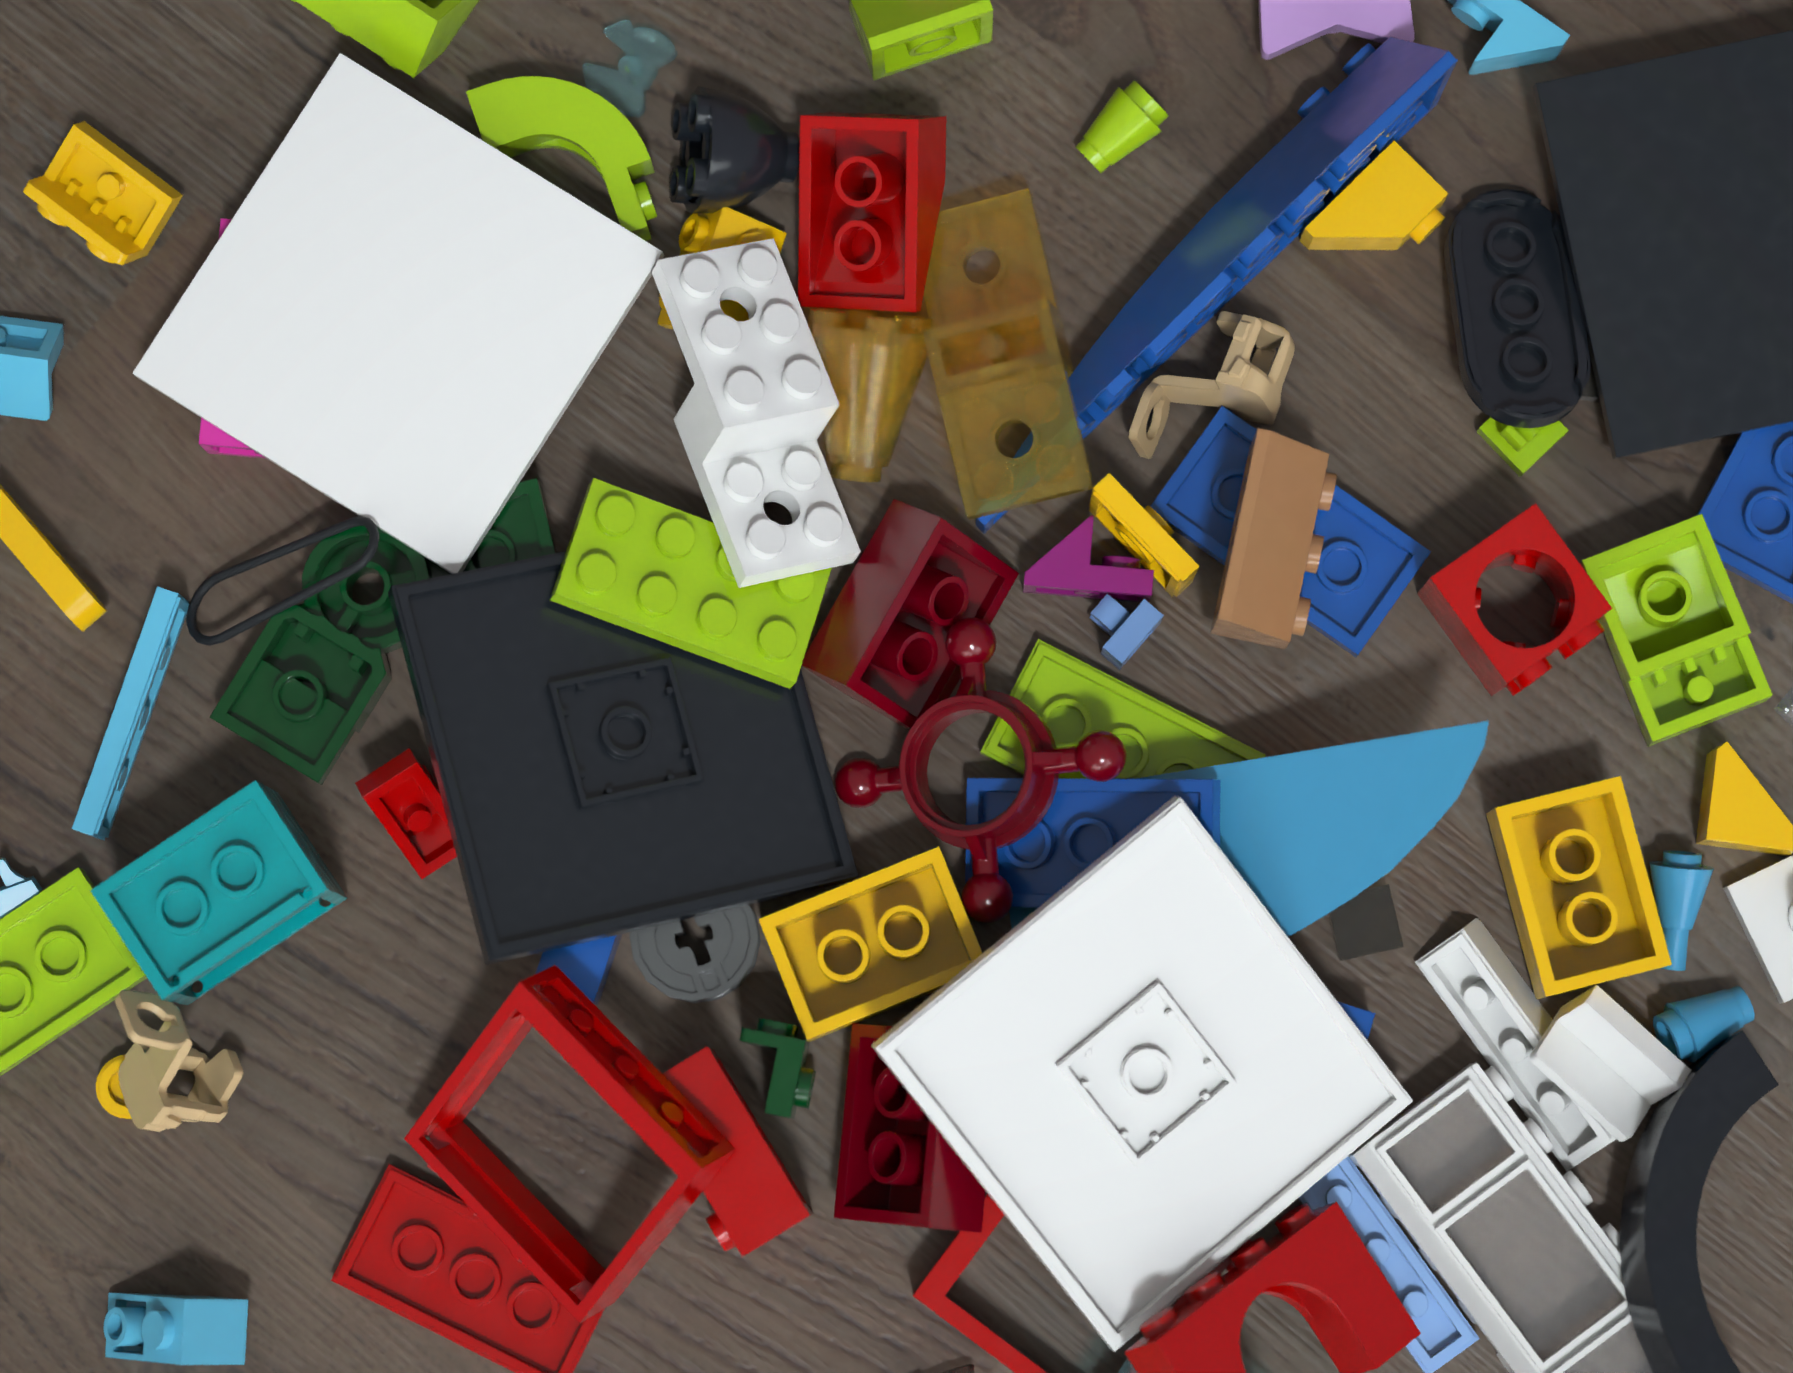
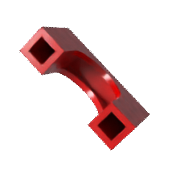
M1334 1202L1315 1210H1311L1308 1203H1304L1292 1209L1275 1222L1279 1233L1266 1242L1263 1237H1260L1236 1251L1230 1257L1235 1267L1222 1277L1216 1271L1189 1287L1185 1291L1189 1302L1175 1312L1171 1306L1146 1320L1139 1327L1144 1337L1125 1350L1124 1353L1137 1373H1246L1240 1351L1241 1327L1248 1308L1260 1294L1278 1297L1298 1310L1308 1322L1340 1373H1364L1378 1369L1419 1336L1421 1332L1338 1203Z

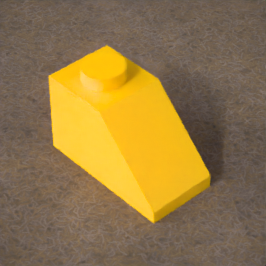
M1393 141L1304 228L1300 242L1308 250H1398L1410 237L1419 245L1445 219L1438 210L1442 207L1448 193L1397 142Z

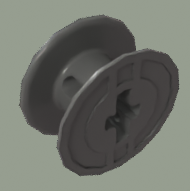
M750 905L694 917L695 922L701 929L711 928L713 933V939L704 941L711 961L701 966L695 952L690 947H679L678 937L687 935L682 920L629 933L633 960L646 981L670 998L690 1003L719 1000L739 988L755 967L761 943L757 917Z

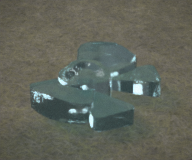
M623 20L603 30L605 36L626 54L618 62L619 70L585 63L583 65L585 84L587 89L595 93L600 91V95L613 104L623 115L640 117L646 110V91L656 78L658 69L673 61L677 57V50L673 43L659 31L645 27L634 29L629 20Z

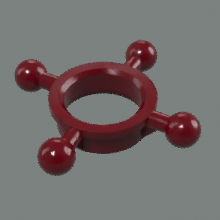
M968 617L955 622L950 627L945 640L946 651L949 657L960 666L961 684L957 694L936 703L915 721L903 743L899 766L880 768L875 762L867 758H853L846 761L838 769L834 785L841 801L853 808L870 807L881 798L883 793L903 791L910 808L929 832L950 845L971 851L973 876L966 882L962 890V904L966 913L972 919L981 923H994L1008 914L1013 903L1011 886L1004 877L999 875L997 849L1019 841L1041 822L1052 804L1058 785L1059 774L1080 771L1082 775L1092 781H1109L1121 773L1126 763L1127 754L1121 739L1112 732L1105 730H1096L1086 734L1078 742L1077 746L1056 748L1054 738L1047 724L1033 708L1008 694L987 690L985 664L995 653L996 636L988 623L979 618ZM976 713L995 714L1011 726L1022 745L1025 759L1022 785L1016 798L1000 815L984 823L962 825L946 816L932 797L927 777L930 753L940 734L956 720Z

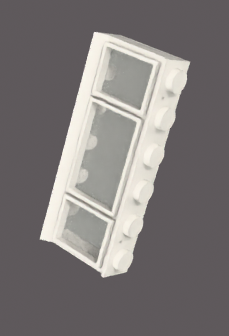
M1477 1062L1468 1064L1348 1155L1355 1166H1359L1379 1192L1381 1195L1379 1198L1390 1214L1400 1220L1420 1247L1418 1251L1434 1271H1438L1459 1301L1457 1303L1472 1323L1479 1326L1496 1349L1498 1359L1509 1373H1654L1637 1337L1627 1304L1621 1270L1619 1232L1610 1223H1607L1602 1228L1598 1225L1586 1209V1206L1593 1202L1591 1195L1572 1171L1569 1170L1564 1175L1559 1173L1547 1157V1154L1554 1149L1550 1140L1533 1119L1529 1118L1524 1123L1520 1121L1507 1103L1515 1095L1493 1066L1483 1071Z

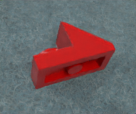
M410 748L355 783L363 799L421 879L457 857L439 787L426 766L420 764Z

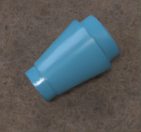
M1735 986L1728 990L1724 989L1666 1003L1664 1005V1012L1654 1016L1653 1027L1657 1039L1678 1059L1696 1062L1743 1028L1745 1024L1754 1021L1755 1013L1746 992L1741 987Z

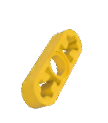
M0 484L1 540L65 615L84 632L103 616L107 609Z

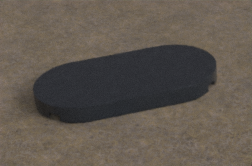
M1498 189L1479 194L1468 202L1467 206L1455 217L1445 240L1444 257L1460 374L1467 394L1486 415L1509 426L1538 428L1553 424L1564 418L1574 409L1582 396L1583 390L1589 381L1591 368L1586 327L1580 309L1561 217L1555 210L1552 214L1546 207L1540 205L1541 199L1527 192L1513 189Z

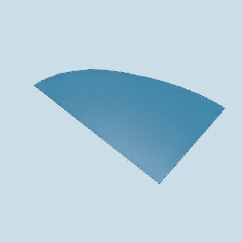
M1489 721L1136 779L1221 780L1220 849L1287 937L1348 902L1389 873L1430 832L1458 799L1484 748ZM1011 907L1009 913L1012 929L1038 907Z

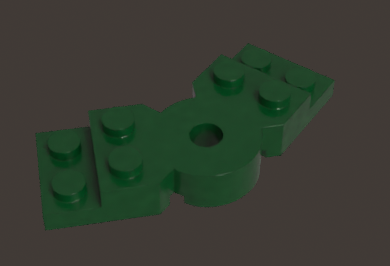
M537 478L518 484L463 572L556 553L540 483ZM356 526L321 540L310 553L304 566L302 589L356 562L364 554L369 544L370 535L368 529L364 526ZM379 528L378 548L373 558L364 568L305 599L304 603L294 605L270 618L209 717L320 785L324 783L354 732H360L392 680L386 653L395 651L402 646L388 596L389 589L395 585L451 574ZM373 573L382 576L384 580L382 596L376 602L369 605L355 603L352 595L355 582L365 574Z

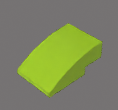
M1702 514L1581 561L1583 569L1613 608L1599 620L1605 629L1604 634L1647 747L1766 702L1773 695L1748 635L1751 633V630Z

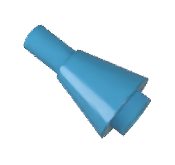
M1664 850L1662 861L1649 862L1657 911L1672 965L1662 967L1661 969L1686 970L1689 930L1693 929L1714 870L1713 867L1701 865L1702 854Z

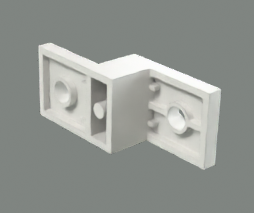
M774 238L659 259L652 270V275L695 383L676 414L674 422L738 588L853 563L861 551L817 442L818 437L840 404ZM733 300L740 303L748 312L749 320L736 321L732 317L725 315L720 307V301ZM776 502L783 505L790 512L793 523L780 525L770 520L764 512L763 504Z

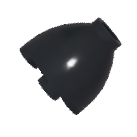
M697 87L691 94L688 103L677 102L675 104L672 114L671 131L673 139L680 140L679 165L673 166L669 179V196L672 203H682L685 205L686 210L692 213H715L724 207L735 209L749 204L766 194L779 182L792 183L795 180L799 168L800 142L797 133L783 131L757 105L740 96L705 87Z

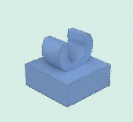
M1106 594L1092 610L1089 618L1103 631L1112 636L1102 647L1101 655L1120 670L1159 626L1164 615L1145 599L1130 615L1122 605Z

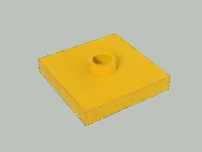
M1108 473L1092 489L1089 503L1090 513L1134 558L1141 560V565L1145 569L1154 570L1153 578L1172 597H1177L1193 582L1199 565L1171 537L1174 532L1168 523L1150 506L1147 505L1143 508Z

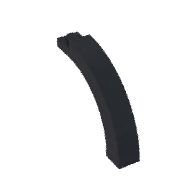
M1743 1030L1728 1037L1688 1067L1691 1069V1072L1682 1087L1664 1097L1653 1111L1639 1139L1629 1167L1622 1200L1620 1223L1621 1270L1627 1304L1634 1328L1654 1373H1741L1721 1341L1709 1314L1697 1263L1696 1233L1703 1186L1711 1163L1721 1143L1744 1113L1779 1085Z

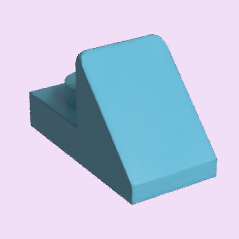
M1447 0L1453 4L1451 8L1453 14L1464 24L1478 31H1482L1486 27L1493 32V35L1474 60L1468 72L1471 75L1554 61L1570 37V34L1520 0Z

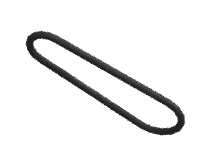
M357 516L215 573L202 583L194 593L189 604L186 619L189 634L200 644L211 646L223 643L355 574L370 562L378 548L379 532L377 525L367 517ZM364 526L368 529L370 535L369 544L364 554L353 564L220 634L206 636L198 630L196 616L201 600L210 588L220 581L350 528Z

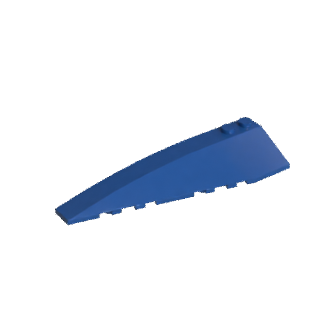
M1389 37L1377 50L1370 43L1361 48L1342 69L1348 77L1332 92L1325 86L1318 89L1297 111L1303 120L1206 213L1125 304L1091 347L1010 461L978 512L975 526L983 534L994 526L1303 232L1304 228L1393 141L1398 142L1437 105L1458 60L1447 50Z

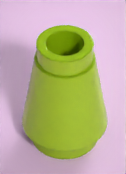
M1133 80L1124 90L1117 87L1084 134V138L1075 147L1102 174L1110 165H1114L1162 131L1158 126L1169 115Z

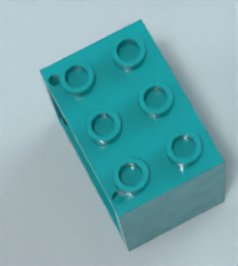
M257 780L90 890L160 998L164 1001L187 1006L348 899L279 793ZM322 899H324L328 902H331V904L327 907H323L321 905ZM196 981H201L203 988L200 992L195 993L192 985Z

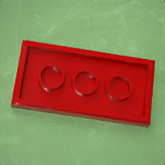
M393 1164L388 1165L331 1281L515 1373H574L605 1311L603 1309L579 1323L561 1303L558 1304L555 1301L551 1292L530 1270L511 1255L508 1247L489 1227L467 1209L465 1202L461 1198Z

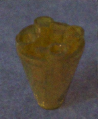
M809 309L807 323L840 404L822 431L826 461L832 462V478L858 482L881 481L882 467H887L890 464L932 347V318L909 315H895V318L878 317V311L840 309V311Z

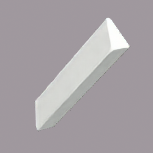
M1478 918L1469 922L1415 961L1488 1064L1498 1071L1515 1095L1514 1100L1527 1118L1533 1119L1545 1133L1554 1147L1552 1152L1566 1171H1569L1616 1140L1613 1135L1530 1061L1532 1051L1553 1019L1539 1000H1536L1534 993Z

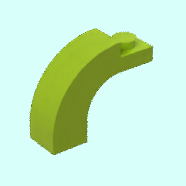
M542 76L507 78L466 91L484 142L510 158L542 148L562 149L584 158L598 171L604 180L620 225L645 241L652 239L646 221L656 218L657 214L645 181L633 185L632 180L655 173L653 164L638 132L613 104L578 84Z

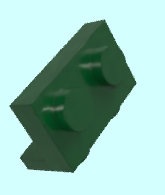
M758 1018L756 1030L742 1028L739 1041L748 1045L777 1050L764 1113L795 1119L797 1107L809 1109L814 1088L816 1071L805 1068L810 1044L806 1040L797 1039L799 1028L796 1025Z

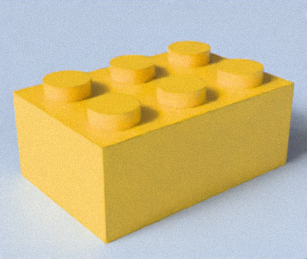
M1621 776L1496 807L1486 813L1536 1000L1672 965Z
M940 847L758 919L808 1042L939 990L983 954Z

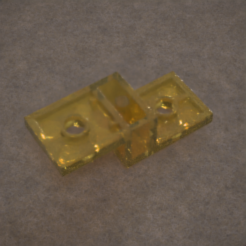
M1027 188L940 211L924 290L931 328L923 330L966 517L972 520L1093 489L1094 483L1068 378L1074 369L1032 192ZM979 251H992L998 255L1000 260L998 275L992 281L985 284L972 282L966 272L969 259ZM1013 423L1026 424L1033 433L1031 449L1019 458L1006 457L999 449V436L1005 427Z

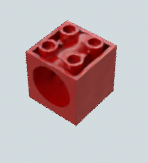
M1536 503L1430 577L1417 593L1491 697L1504 687L1509 690L1512 696H1515L1553 668L1546 658L1558 650L1565 660L1605 631L1598 620L1613 609ZM1511 566L1515 570L1535 573L1542 578L1551 589L1556 600L1551 621V627L1556 629L1551 640L1538 647L1525 648V643L1499 641L1489 633L1478 615L1482 589L1477 587V583L1481 574L1496 567Z

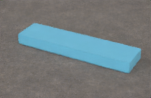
M158 586L156 588L73 823V830L101 840L109 837L187 615L189 601L179 593Z

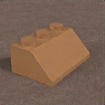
M1261 428L1257 429L1248 451L1210 634L1280 649L1287 648L1292 634L1304 635L1311 604V598L1300 596L1304 573L1316 574L1324 542V536L1313 534L1317 511L1319 509L1329 512L1337 480V474L1326 472L1329 459L1328 453L1276 432Z

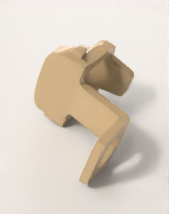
M1221 311L1217 324L1221 332L1233 337L1216 380L1174 375H1160L1153 379L1143 392L1129 430V440L1138 455L1147 459L1152 458L1167 422L1170 402L1212 407L1224 406L1242 420L1272 425L1281 405L1282 386L1295 350L1294 341L1290 333L1285 328L1258 317ZM1254 345H1256L1257 349L1250 363V356ZM1153 408L1152 422L1146 434L1147 421Z
M121 990L115 998V1003L127 1035L135 1043L125 1054V1059L119 1067L118 1078L125 1104L135 1126L138 1129L161 1132L165 1129L176 1128L182 1123L181 1121L220 1123L228 1113V1100L243 1076V1069L237 1053L234 1050L222 1049L210 1060L205 1053L191 1048L192 1041L178 1006L169 1001L162 1000L159 995L153 993ZM137 1009L151 1011L164 1021L160 1030L157 1031L145 1025L139 1018ZM179 1069L192 1071L195 1075V1084L188 1096L167 1093V1088Z

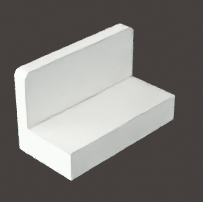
M1598 985L1593 986L1560 1007L1530 1055V1061L1620 1142L1631 1138L1651 1105L1680 1089L1691 1072L1690 1068Z

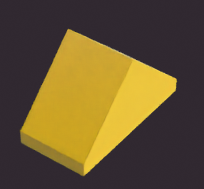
M1725 742L1706 755L1696 844L1782 856L1792 854V823L1731 745Z

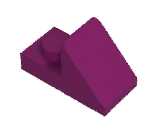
M1091 515L1025 571L1023 593L1103 599L1108 594L1117 601L1142 602L1145 599L1150 602L1154 570L1140 569V559L1124 556H1104L1102 566L1090 565L1094 515Z

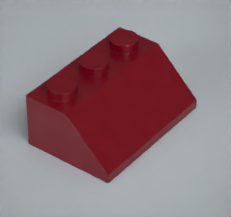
M893 499L807 650L801 666L840 692L910 730L915 721L927 709L950 697L960 679V666L951 660L945 646L946 635L950 627L955 622L968 617L979 618L990 625L1019 573L943 518Z

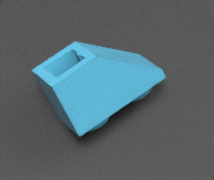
M109 1292L108 1312L104 1319L105 1357L176 1365H245L248 1299Z

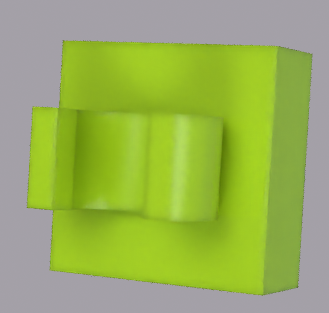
M1490 417L1476 432L1521 477L1564 437L1569 430L1560 421L1538 428H1518L1500 423Z

